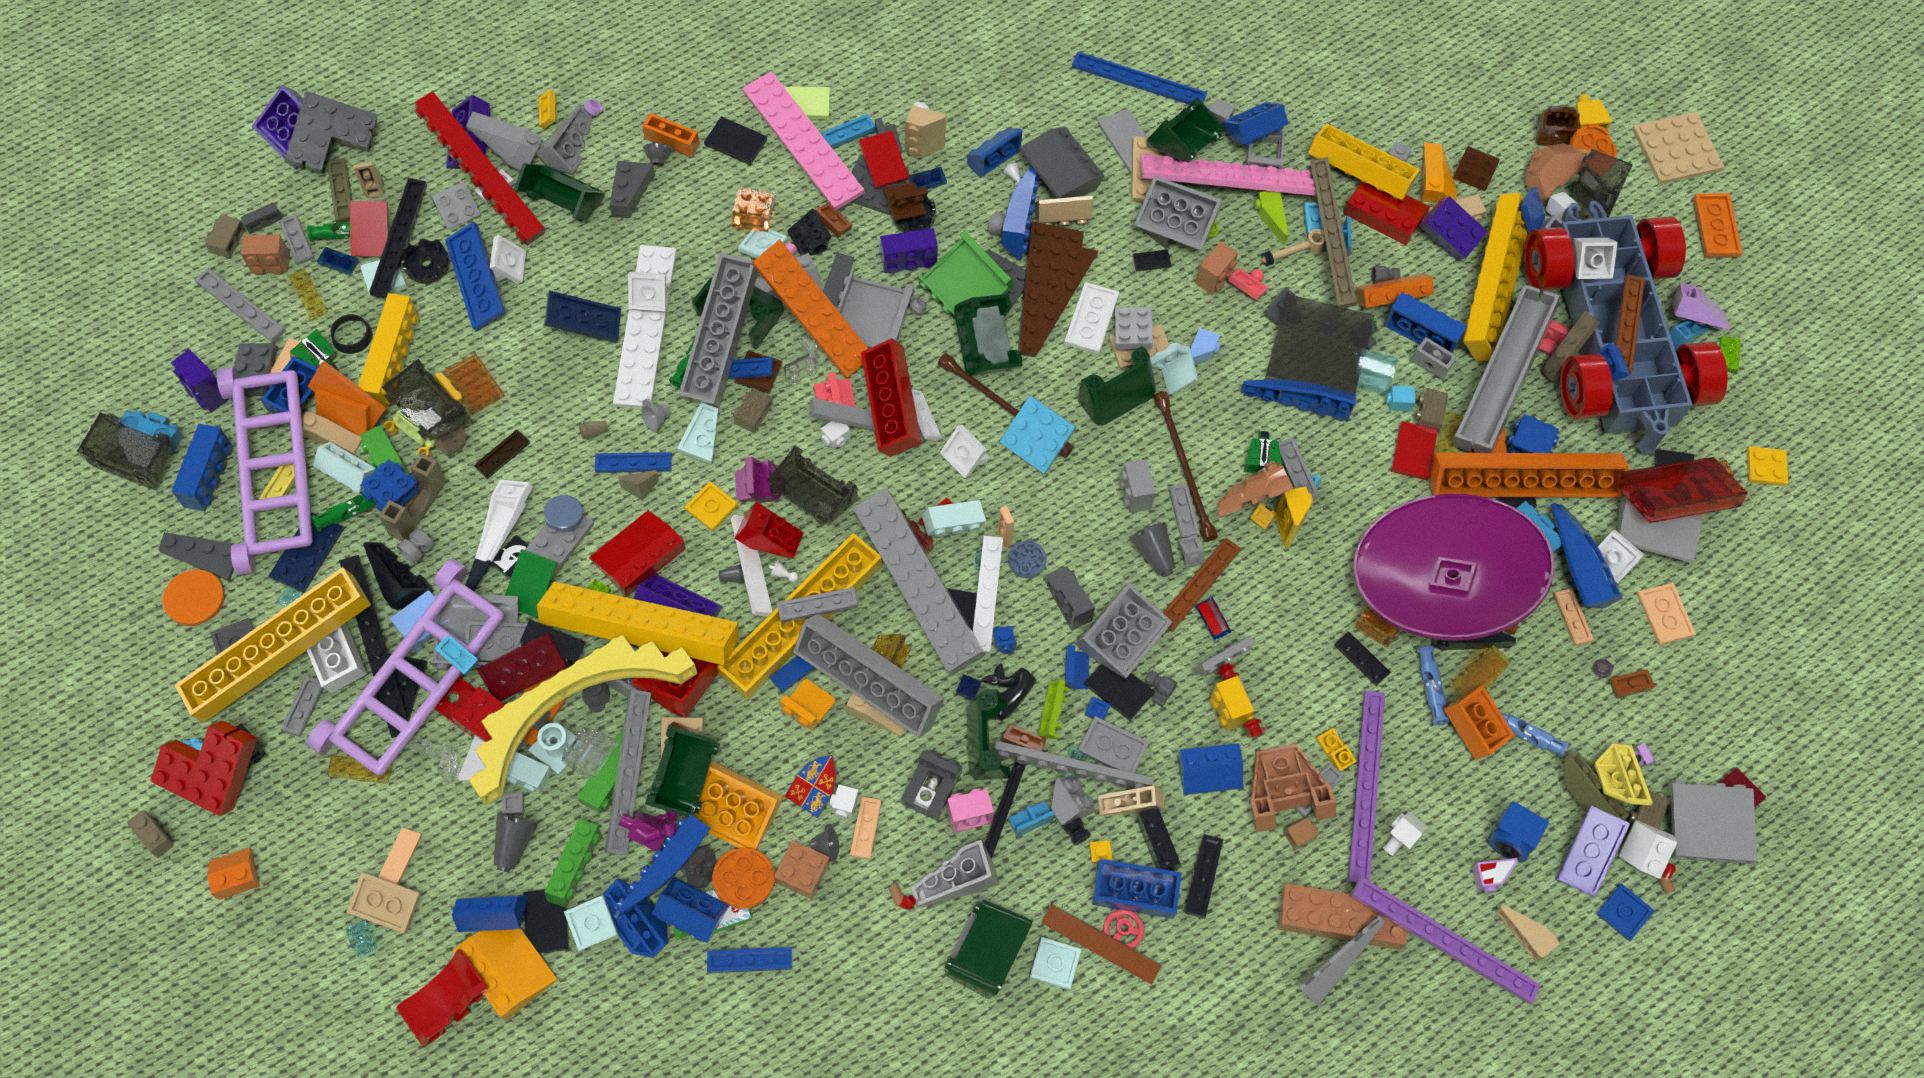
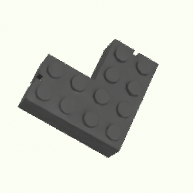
M306 91L286 154V163L303 168L304 161L306 162L305 167L307 170L322 174L332 141L368 152L372 134L378 120V114Z

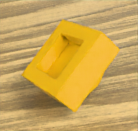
M1262 502L1250 519L1265 530L1277 513Z
M1110 840L1089 843L1092 864L1099 863L1100 859L1113 860Z

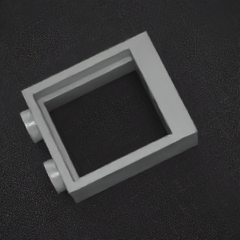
M1285 130L1270 132L1265 138L1253 140L1278 144L1277 159L1252 156L1253 143L1247 145L1246 165L1273 166L1282 170Z

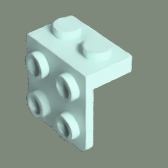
M1172 343L1168 348L1157 352L1155 356L1150 358L1152 367L1162 369L1167 391L1171 395L1198 379L1190 347Z

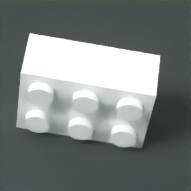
M343 624L307 650L321 687L331 693L367 675L347 624Z

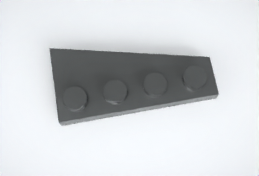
M164 532L158 548L160 553L188 563L195 568L208 571L228 582L231 580L234 571L231 560V546L234 543Z

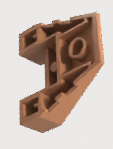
M1296 743L1257 751L1251 796V811L1256 832L1277 829L1275 812L1312 805L1316 821L1337 817L1336 800L1330 784L1324 781L1320 776V772L1311 765L1308 757Z

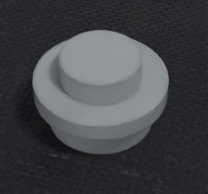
M916 297L910 301V308L914 313H925L927 305L922 299Z

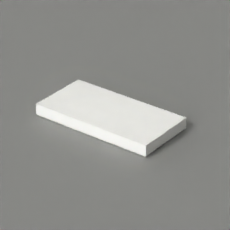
M1085 282L1064 344L1099 354L1119 292Z

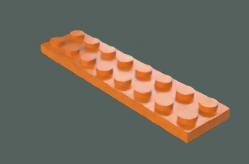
M780 239L751 262L844 378H848L863 365L861 352L869 348Z

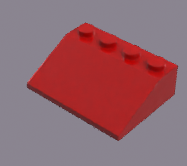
M1362 182L1348 201L1344 215L1407 246L1430 206L1408 195L1403 200L1395 199L1391 194L1379 191L1375 186Z
M647 510L593 553L589 559L625 597H628L637 589L640 583L660 571L686 548L684 540L668 524Z
M660 651L664 658L669 655L667 652ZM690 658L695 664L698 674L681 685L655 678H634L631 683L640 691L651 692L650 698L666 710L686 718L718 675L717 666L719 664Z

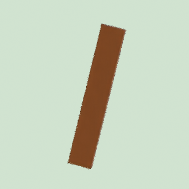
M1627 274L1624 279L1615 345L1620 348L1631 374L1645 279Z
M1225 538L1163 612L1172 621L1167 628L1168 630L1173 632L1239 554L1241 551L1239 546Z
M1053 904L1050 905L1042 921V924L1151 985L1162 967L1158 962Z

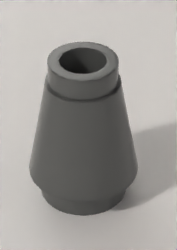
M741 564L719 570L720 582L744 583L745 579Z

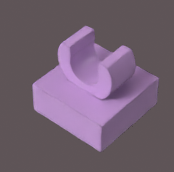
M1643 743L1637 746L1639 751L1634 753L1636 756H1641V761L1638 763L1640 767L1644 766L1645 763L1648 766L1657 763L1647 744Z

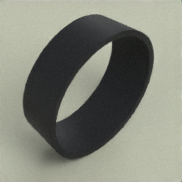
M355 314L339 317L332 324L330 331L334 347L346 354L361 352L370 344L373 336L369 324L362 317ZM353 320L365 323L366 333L357 343L344 345L334 339V333L341 324Z

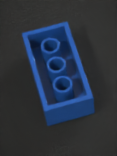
M1403 292L1400 293L1392 306L1384 324L1385 327L1419 345L1427 337L1451 353L1454 352L1467 327L1460 321L1450 318L1445 313L1437 311L1428 304L1422 303Z
M198 423L172 488V493L184 508L206 512L207 507L212 503V494L219 485L221 472L225 470L226 458L232 452V444L220 427Z
M1100 859L1097 866L1092 905L1174 919L1177 913L1182 873Z

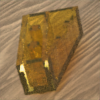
M1494 645L1490 649L1486 647L1479 655L1481 659L1477 663L1473 661L1466 669L1468 673L1464 677L1459 676L1453 683L1455 686L1453 692L1461 697L1480 685H1483L1487 690L1499 675L1510 666L1512 661Z

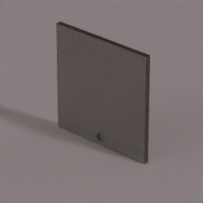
M1286 294L1265 379L1303 381L1355 394L1375 315L1347 308L1339 310L1338 306H1334L1331 303L1326 304Z

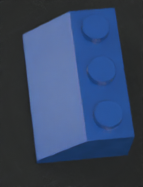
M1264 102L1222 121L1234 141L1243 145L1252 144L1253 140L1257 138H1265L1270 132L1281 131L1284 126L1289 124L1284 105L1272 102Z
M1007 128L1004 131H999L995 137L986 140L980 147L969 152L967 165L982 178L1020 152L1022 130L1020 128Z
M293 356L282 371L293 370L297 373L300 408H302L313 392L308 385L318 368ZM286 383L271 385L262 397L261 401L267 411L273 414L289 411Z
M1240 743L1181 749L1179 751L1177 759L1184 795L1243 789V760Z
M674 877L661 892L652 915L656 916L660 921L675 926L679 931L686 932L694 936L695 939L708 943L727 912L729 905Z
M528 895L456 899L452 917L457 931L473 932L520 929Z

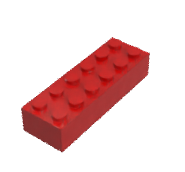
M891 338L861 352L878 450L889 457L922 444L904 346Z

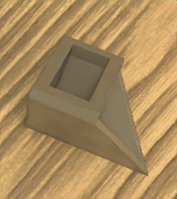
M656 470L618 476L621 488L642 501L659 481Z

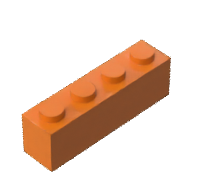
M1425 273L1356 287L1358 305L1364 308L1394 303L1401 292L1409 294L1413 298L1434 295L1433 277Z

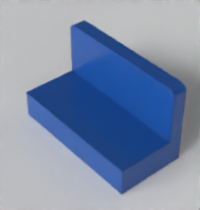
M1068 645L1065 661V686L1069 689L1087 690L1088 687L1084 683L1089 678V655L1085 652L1075 651L1074 645Z

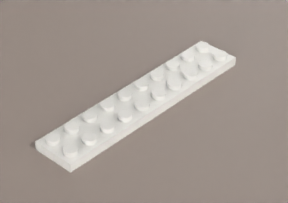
M640 245L636 272L666 274V282H669V290L666 295V311L629 309L613 406L642 409L643 400L650 399L652 401L677 253L676 248Z

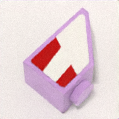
M1517 858L1476 863L1472 870L1477 891H1484L1485 894L1497 892V889L1505 882L1516 866Z

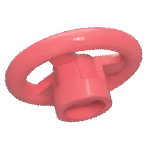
M1118 909L1111 912L1104 921L1103 932L1111 936L1109 926L1111 921L1116 918L1117 933L1113 938L1119 941L1122 936H1128L1129 934L1137 935L1132 942L1125 944L1131 948L1136 947L1144 936V925L1141 918L1135 912ZM1122 915H1126L1134 919L1137 923L1138 928H1133L1132 921L1128 918H1123ZM1121 926H1126L1128 930L1122 931Z

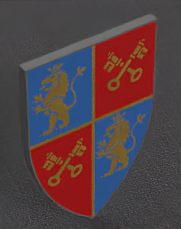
M833 755L819 757L805 765L799 771L784 796L817 818L822 813L835 788L837 773Z

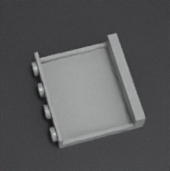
M851 270L849 277L846 276L844 280L845 289L839 294V306H835V308L868 348L891 338L898 342L910 308V301L914 296V286L907 284L904 290L854 277V271Z
M455 593L437 615L436 623L440 625L448 620L441 627L465 643L466 621L486 622L489 617ZM480 595L504 613L502 622L518 623V596ZM435 637L431 664L437 670H448V667H451L452 664L435 650L441 642ZM478 662L474 668H478L488 662Z
M1680 780L1673 781L1672 784L1666 786V790L1671 792L1672 835L1675 836L1677 841L1670 859L1741 864L1757 862L1754 790L1752 788H1746L1745 785L1726 787V784L1715 783L1713 786H1708L1705 782L1686 784L1685 781Z

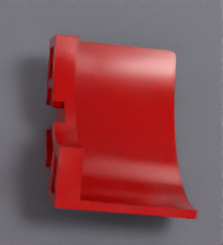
M458 949L450 962L435 978L411 997L398 1004L396 1010L424 1048L446 1033L445 1027L455 1020L460 1022L470 1013L469 1007L475 1002H480L488 987L462 950Z

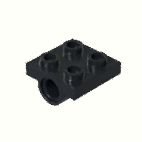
M813 208L787 230L801 256L807 253L811 256L812 254L817 255L824 252L828 248L827 241L832 238L817 210Z

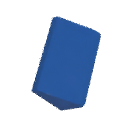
M1609 343L1597 352L1607 361L1612 382L1630 375L1620 348L1617 345Z

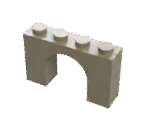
M420 453L410 468L415 479L418 481L417 487L419 492L404 507L389 500L378 515L389 536L400 541L409 539V534L417 527L447 482L438 461Z

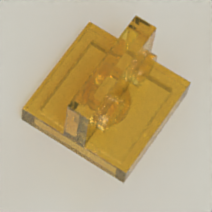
M900 633L878 635L872 650L901 669L911 648L904 644L906 637Z

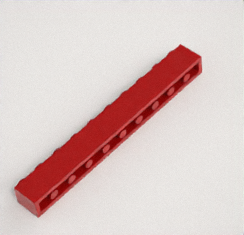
M431 91L415 102L416 109L414 110L416 115L420 119L423 118L425 120L428 130L438 136V142L443 147H447L450 157L460 163L459 167L465 174H469L471 182L476 188L479 187L482 190L481 193L486 201H491L495 212L505 218L504 222L508 228L514 229L517 239L528 246L544 235V226L436 94Z

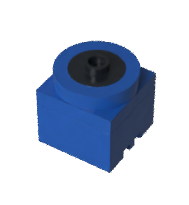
M1512 801L1502 811L1488 837L1489 845L1507 859L1517 858L1518 862H1525L1530 853L1536 849L1549 821Z

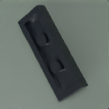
M1349 631L1334 644L1376 687L1390 675L1391 671Z

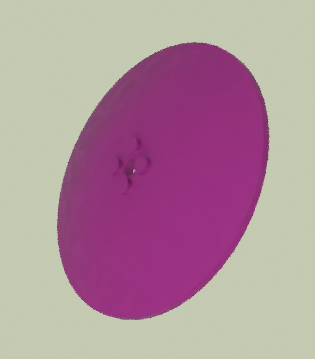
M1470 494L1426 496L1393 508L1367 529L1357 546L1354 556L1355 582L1361 597L1370 609L1381 619L1400 630L1438 640L1455 641L1482 638L1517 625L1531 615L1544 601L1554 576L1552 548L1543 531L1531 518L1503 502ZM1457 575L1456 578H1450L1449 576Z

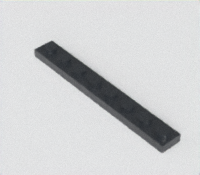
M408 178L369 290L370 296L387 298L388 293H391L404 254V246L408 243L427 186L426 181Z

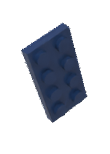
M549 290L544 326L616 343L619 337L621 308Z
M311 520L313 543L306 547L284 550L270 572L269 578L305 593L344 531L342 525L331 524L318 532ZM298 528L293 537L300 536V528Z

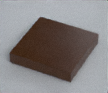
M748 350L744 359L765 358L768 356ZM773 358V376L736 378L735 383L770 394L783 361Z

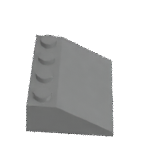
M1154 175L1134 226L1202 251L1222 206V200Z
M1625 492L1619 502L1617 532L1637 549L1693 563L1701 528L1702 510L1649 519ZM1635 493L1636 497L1650 512L1665 509L1659 500L1645 501L1641 497L1649 495L1648 493Z
M1128 583L1120 589L1075 644L1091 658L1126 679L1172 621Z

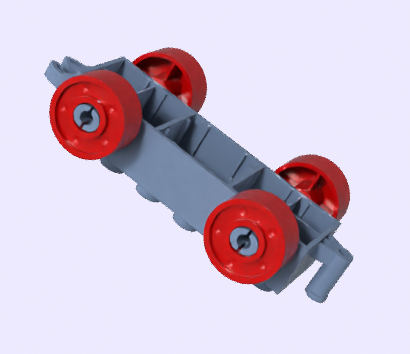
M1591 201L1587 207V212L1592 215L1593 219L1580 220L1578 218V204L1571 203L1565 214V222H1562L1560 227L1530 231L1524 249L1525 271L1531 287L1540 289V292L1563 289L1573 326L1584 311L1590 312L1600 322L1582 346V355L1569 356L1562 365L1560 376L1562 401L1567 414L1574 420L1601 417L1605 434L1647 429L1646 433L1637 443V448L1641 453L1649 455L1656 450L1658 444L1669 431V427L1677 426L1691 407L1717 405L1723 400L1728 383L1726 360L1721 348L1715 342L1683 344L1675 351L1653 280L1676 278L1682 272L1686 257V243L1679 221L1673 216L1647 218L1640 220L1636 226L1632 215L1607 217L1603 207L1596 201ZM1573 238H1610L1618 242L1613 278L1577 279L1574 270ZM1628 274L1645 279L1633 369L1629 376L1612 382L1608 363L1597 352L1609 343L1615 345L1624 279Z

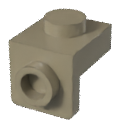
M453 424L448 434L435 440L434 446L446 456H449L464 448L467 434L456 424Z

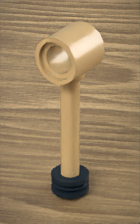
M1314 229L1303 243L1274 253L1270 251L1262 253L1261 258L1266 267L1273 265L1274 260L1304 249L1311 253H1320L1326 241L1324 231Z

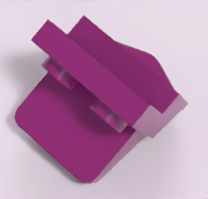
M752 456L745 458L744 469L735 472L736 498L740 502L779 501L786 487L782 475L777 470V465L769 460L761 462Z

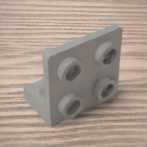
M465 182L431 196L432 202L436 205L447 229L480 215Z

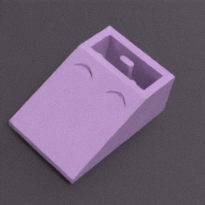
M1679 282L1672 299L1674 315L1677 318L1694 320V322L1700 325L1709 324L1719 330L1723 328L1729 330L1726 313L1698 287Z

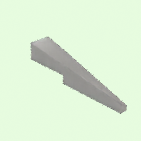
M1379 915L1353 940L1348 942L1320 969L1313 973L1309 979L1302 983L1299 988L1313 1002L1320 1005L1383 926L1385 920Z

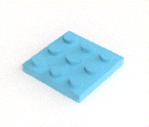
M1030 395L999 442L1043 474H1046L1077 427Z

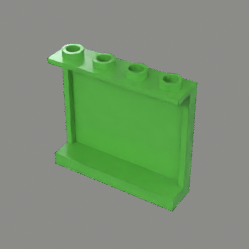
M965 230L959 234L962 239L923 276L919 273L917 274L921 279L919 282L925 290L929 288L932 291L930 295L937 303L941 301L944 304L942 308L948 314H954L955 305L972 297L1006 294L1015 285L1013 280Z

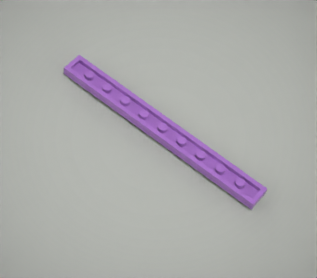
M1365 690L1363 698L1348 883L1357 884L1358 879L1361 877L1370 881L1385 693Z
M1361 877L1358 879L1351 895L1352 898L1526 1003L1531 1004L1534 1002L1540 984L1365 878Z

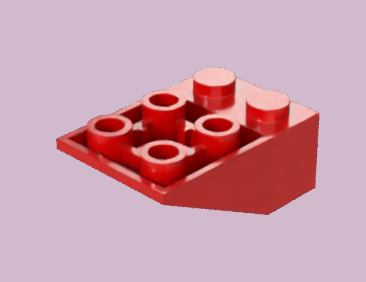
M756 501L744 515L735 539L750 549L794 558L804 532Z

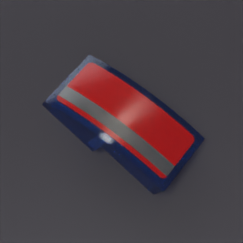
M1213 597L1195 605L1214 641L1231 633Z

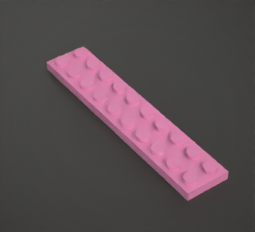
M772 71L742 88L743 93L835 211L865 194L864 188Z
M1141 154L1140 156L1142 177L1147 179H1153L1155 175L1176 182L1317 196L1313 173L1309 170L1299 171L1291 168L1280 170L1273 166L1260 167L1255 164L1224 163L1223 161L1212 162L1205 159L1191 160L1190 162L1186 160L1183 162L1168 155Z

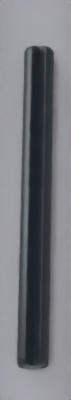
M1016 760L984 843L991 859L1026 764H1020Z

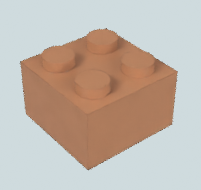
M280 234L243 235L241 256L251 273L261 275L263 273L281 274L288 272L290 253Z
M1220 241L1200 264L1195 284L1211 295L1216 291H1221L1226 279H1229L1230 275L1235 272L1234 268L1238 263V252Z
M792 840L774 875V881L776 884L812 900L829 867L830 858Z

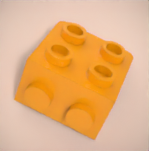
M804 679L790 697L784 695L780 700L781 710L789 717L792 716L804 728L808 727L812 731L835 704L833 696L808 679Z

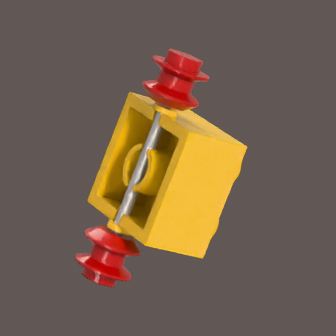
M1224 664L1217 673L1218 675H1223L1224 678L1215 685L1210 698V704L1214 710H1217L1219 714L1218 721L1221 727H1225L1227 732L1243 726V729L1249 730L1247 737L1256 739L1263 735L1265 727H1260L1261 719L1252 717L1254 709L1238 677L1240 674L1238 672L1234 673L1236 665Z

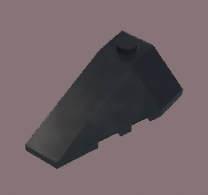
M364 542L363 546L381 593L392 609L405 608L428 590L433 593L434 589L420 574L415 576L410 571L412 568L410 565L398 562L396 560L398 556L383 543Z
M1499 632L1494 635L1470 640L1432 639L1431 645L1436 646L1439 650L1511 648L1516 642V638L1504 632Z

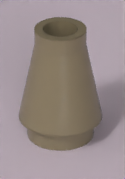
M606 420L583 422V424L579 425L582 439L589 440L609 431Z

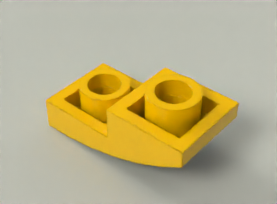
M1334 728L1315 738L1328 759L1339 771L1357 762L1347 744L1343 745Z

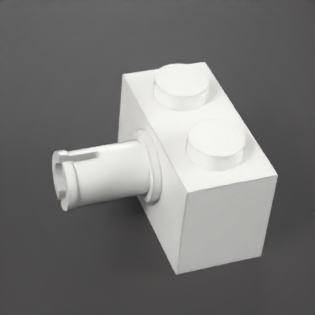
M1409 811L1406 815L1401 813L1391 825L1394 828L1390 832L1393 837L1383 848L1392 856H1394L1402 844L1410 849L1428 826Z

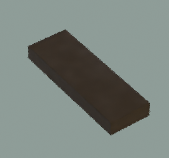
M516 429L479 460L474 467L488 480L527 447L530 441Z

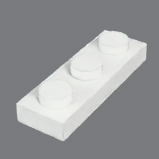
M912 389L921 434L926 440L938 441L942 436L922 391Z

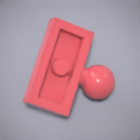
M1238 268L1228 279L1235 287L1241 289L1255 300L1262 297L1268 289L1267 286L1261 283L1264 279V273L1260 269L1252 270L1249 275Z

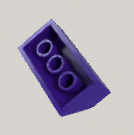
M471 95L452 109V115L485 154L487 144L481 142L466 128L472 112L490 117V103ZM448 153L446 168L461 169L459 167L460 163L457 160H453Z
M653 574L640 583L634 596L636 600L717 617L723 607L657 574Z

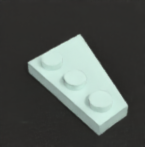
M700 403L677 447L678 452L712 465L719 414L718 408Z

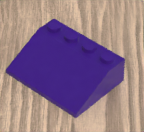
M282 85L251 127L285 159L304 98L295 90ZM291 165L296 170L299 168L297 166Z

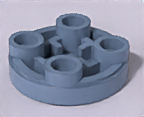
M569 495L553 497L544 507L546 525L557 531L573 532L583 518L581 503Z
M1028 539L1019 542L1009 551L1008 564L1012 572L1017 576L1033 578L1041 574L1045 569L1046 553L1034 540Z

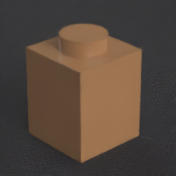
M1306 818L1287 828L1284 835L1293 850L1296 851L1315 841L1318 837V829L1314 822H1310L1309 818Z

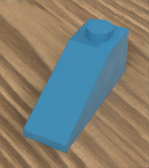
M1688 320L1674 326L1669 332L1675 351L1680 345L1691 344L1711 328L1707 324H1697L1694 320Z

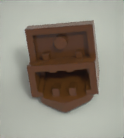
M1561 105L1549 107L1538 117L1539 127L1536 144L1556 145L1565 143L1570 145V140L1578 127L1580 114H1577V110Z

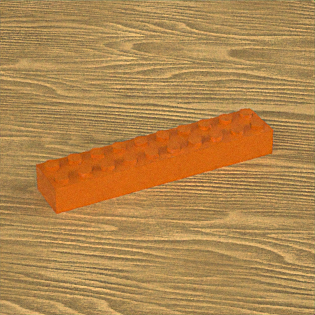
M1435 453L1430 487L1433 495L1621 497L1629 465L1622 453Z

